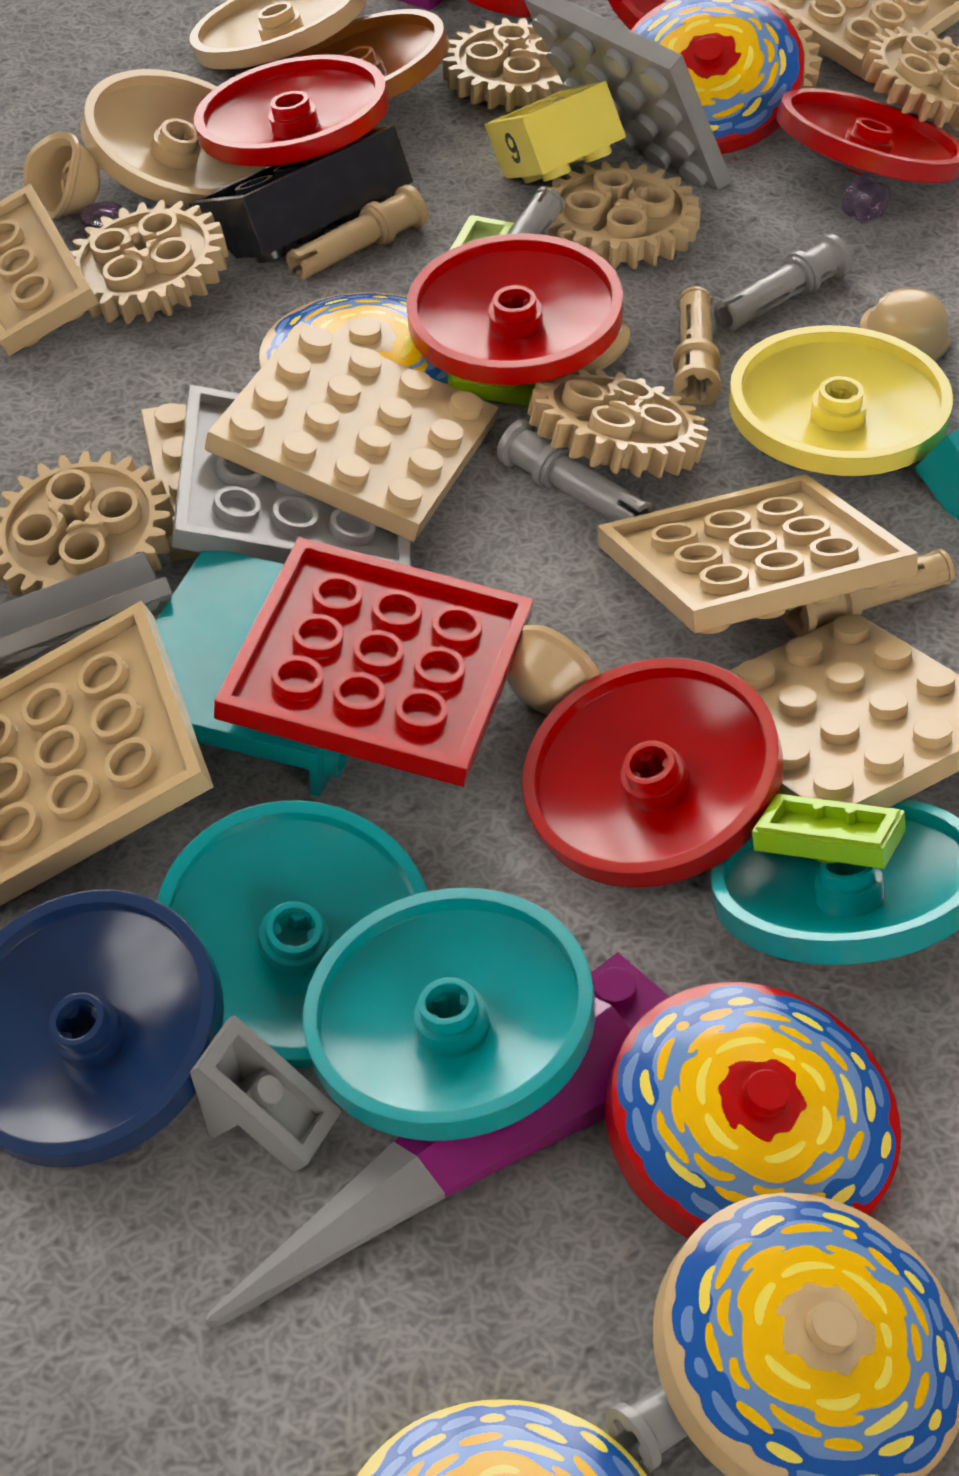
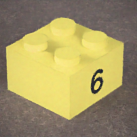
M606 81L566 88L484 124L503 176L507 179L522 177L525 184L542 178L544 182L553 180L571 171L569 165L582 160L585 163H589L612 153L610 144L626 138Z

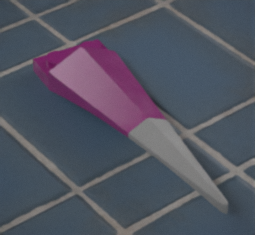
M619 952L614 954L591 972L596 1003L593 1036L580 1066L566 1085L553 1098L527 1117L487 1134L444 1141L415 1140L398 1137L218 1303L207 1315V1326L219 1327L342 1255L446 1197L532 1153L604 1120L608 1080L626 1037L648 1011L670 996Z

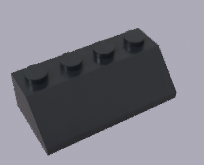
M392 125L373 128L349 145L316 158L284 165L267 166L189 203V207L198 205L202 214L208 212L213 214L214 221L220 222L227 249L236 258L257 257L259 263H265L284 256L287 253L285 246L294 241L297 244H303L324 235L323 227L332 222L334 225H342L359 217L360 208L372 201L381 203L395 196V192L399 187L412 183L413 179L395 126Z

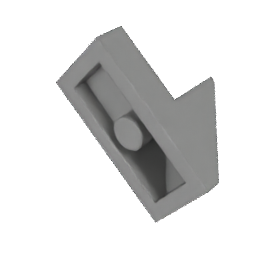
M235 1015L227 1019L190 1071L208 1134L212 1138H216L239 1125L285 1167L294 1172L309 1163L342 1112L338 1106Z

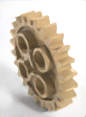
M507 18L502 19L501 25L485 21V28L483 29L470 25L469 34L456 32V40H449V49L443 59V80L447 81V88L449 90L457 89L458 98L471 96V104L473 105L482 101L488 102V109H493L498 104L505 105L507 112H511L515 106H522L523 108L561 91V85L563 84L557 70L547 60L546 54L548 51L542 38L534 31L532 25L527 24L526 18H521L518 24L511 23Z
M896 26L894 32L884 28L882 34L875 33L863 55V65L861 67V70L867 72L865 80L876 84L874 91L876 93L888 94L886 100L888 104L899 103L903 105L902 113L904 114L913 111L918 114V119L921 122L930 118L934 120L937 127L942 128L945 122L949 123L954 130L959 131V46L952 44V39L949 36L941 40L931 30H929L927 35H922L916 27H912L910 33L900 26Z
M623 161L619 168H612L609 163L602 162L601 169L595 170L586 164L583 165L582 174L571 170L566 174V180L555 178L552 180V187H546L547 192L542 200L548 193V190L553 188L561 194L565 201L564 209L552 223L546 235L581 244L599 254L606 261H609V264L614 269L619 266L620 262H627L632 269H637L638 261L641 260L656 266L657 256L673 260L675 250L686 252L688 250V242L696 241L701 208H699V197L692 196L691 186H680L681 178L679 176L665 179L664 169L649 173L647 172V164H642L636 170L630 169L626 161Z
M160 200L154 209L148 210L144 202L139 203L137 211L129 213L126 209L121 208L119 209V218L115 220L105 216L101 217L103 226L99 229L86 227L84 230L87 239H73L72 244L75 251H70L100 303L88 310L89 316L96 317L103 313L106 323H111L119 315H123L126 324H130L136 315L143 314L144 319L150 322L153 319L154 312L159 310L165 315L171 316L173 313L172 306L177 303L185 307L192 306L189 299L192 294L206 296L208 292L205 284L220 282L218 271L227 269L225 257L229 256L220 222L214 221L211 212L202 214L198 205L186 210L183 201H179L170 209H167L164 200Z
M581 368L575 371L574 375L570 373L556 379L536 383L527 414L531 416L529 424L539 427L537 432L539 437L552 438L550 445L552 448L570 449L568 457L573 459L584 456L589 459V466L596 467L600 464L609 466L612 473L617 474L621 468L629 469L636 477H641L642 470H647L657 478H662L664 470L675 476L680 474L681 468L689 471L692 470L694 462H700L709 431L708 428L703 427L705 419L695 416V407L681 405L683 399L681 396H666L663 394L665 388L662 386L650 388L645 384V379H627L621 372H618L615 377H611L598 368L595 375L589 374Z
M83 451L78 463L70 464L68 458L65 455L59 456L57 469L51 471L47 466L40 463L37 465L40 477L32 480L20 475L17 478L22 489L19 493L12 491H3L1 493L6 507H0V582H5L11 595L22 592L24 596L143 551L146 554L152 571H160L162 567L157 554H168L172 551L168 537L173 535L174 521L172 517L175 516L169 494L166 493L161 478L153 479L148 465L136 469L131 456L125 457L116 465L111 451H106L98 462H92L89 452Z

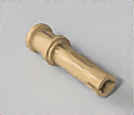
M405 184L396 190L395 196L381 203L372 201L366 204L360 211L359 217L297 249L290 250L286 256L290 271H293L301 266L302 269L296 272L295 275L305 281L310 276L373 243L378 246L382 244L386 246L394 241L396 234L410 227L418 229L427 224L428 209L426 203L416 188Z
M700 286L687 288L679 297L681 343L673 353V367L676 372L673 378V393L675 396L683 398L681 404L710 405L717 400L721 393V378L717 372L720 368L721 356L718 347L712 342V296L708 297L709 291ZM706 379V391L704 392V380Z
M935 549L930 553L918 556L917 576L895 581L893 586L883 590L863 589L841 595L839 600L830 604L818 605L810 603L787 609L782 618L798 637H801L816 628L834 621L840 616L847 614L861 615L863 610L900 600L939 586L950 585V581H953L955 578L954 563L947 551Z

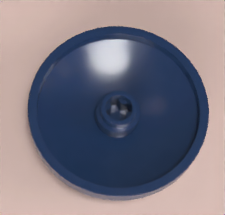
M99 889L81 891L47 901L22 914L0 930L1 1151L24 1162L45 1167H76L102 1162L119 1156L153 1137L167 1126L195 1095L196 1091L190 1071L223 1026V990L218 970L208 949L189 924L175 911L161 902L134 892Z

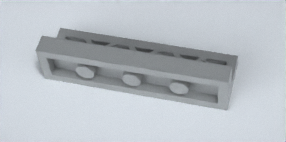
M143 551L0 604V674L39 659L141 600L153 616L160 614L172 596V591L166 577L156 580L146 554Z

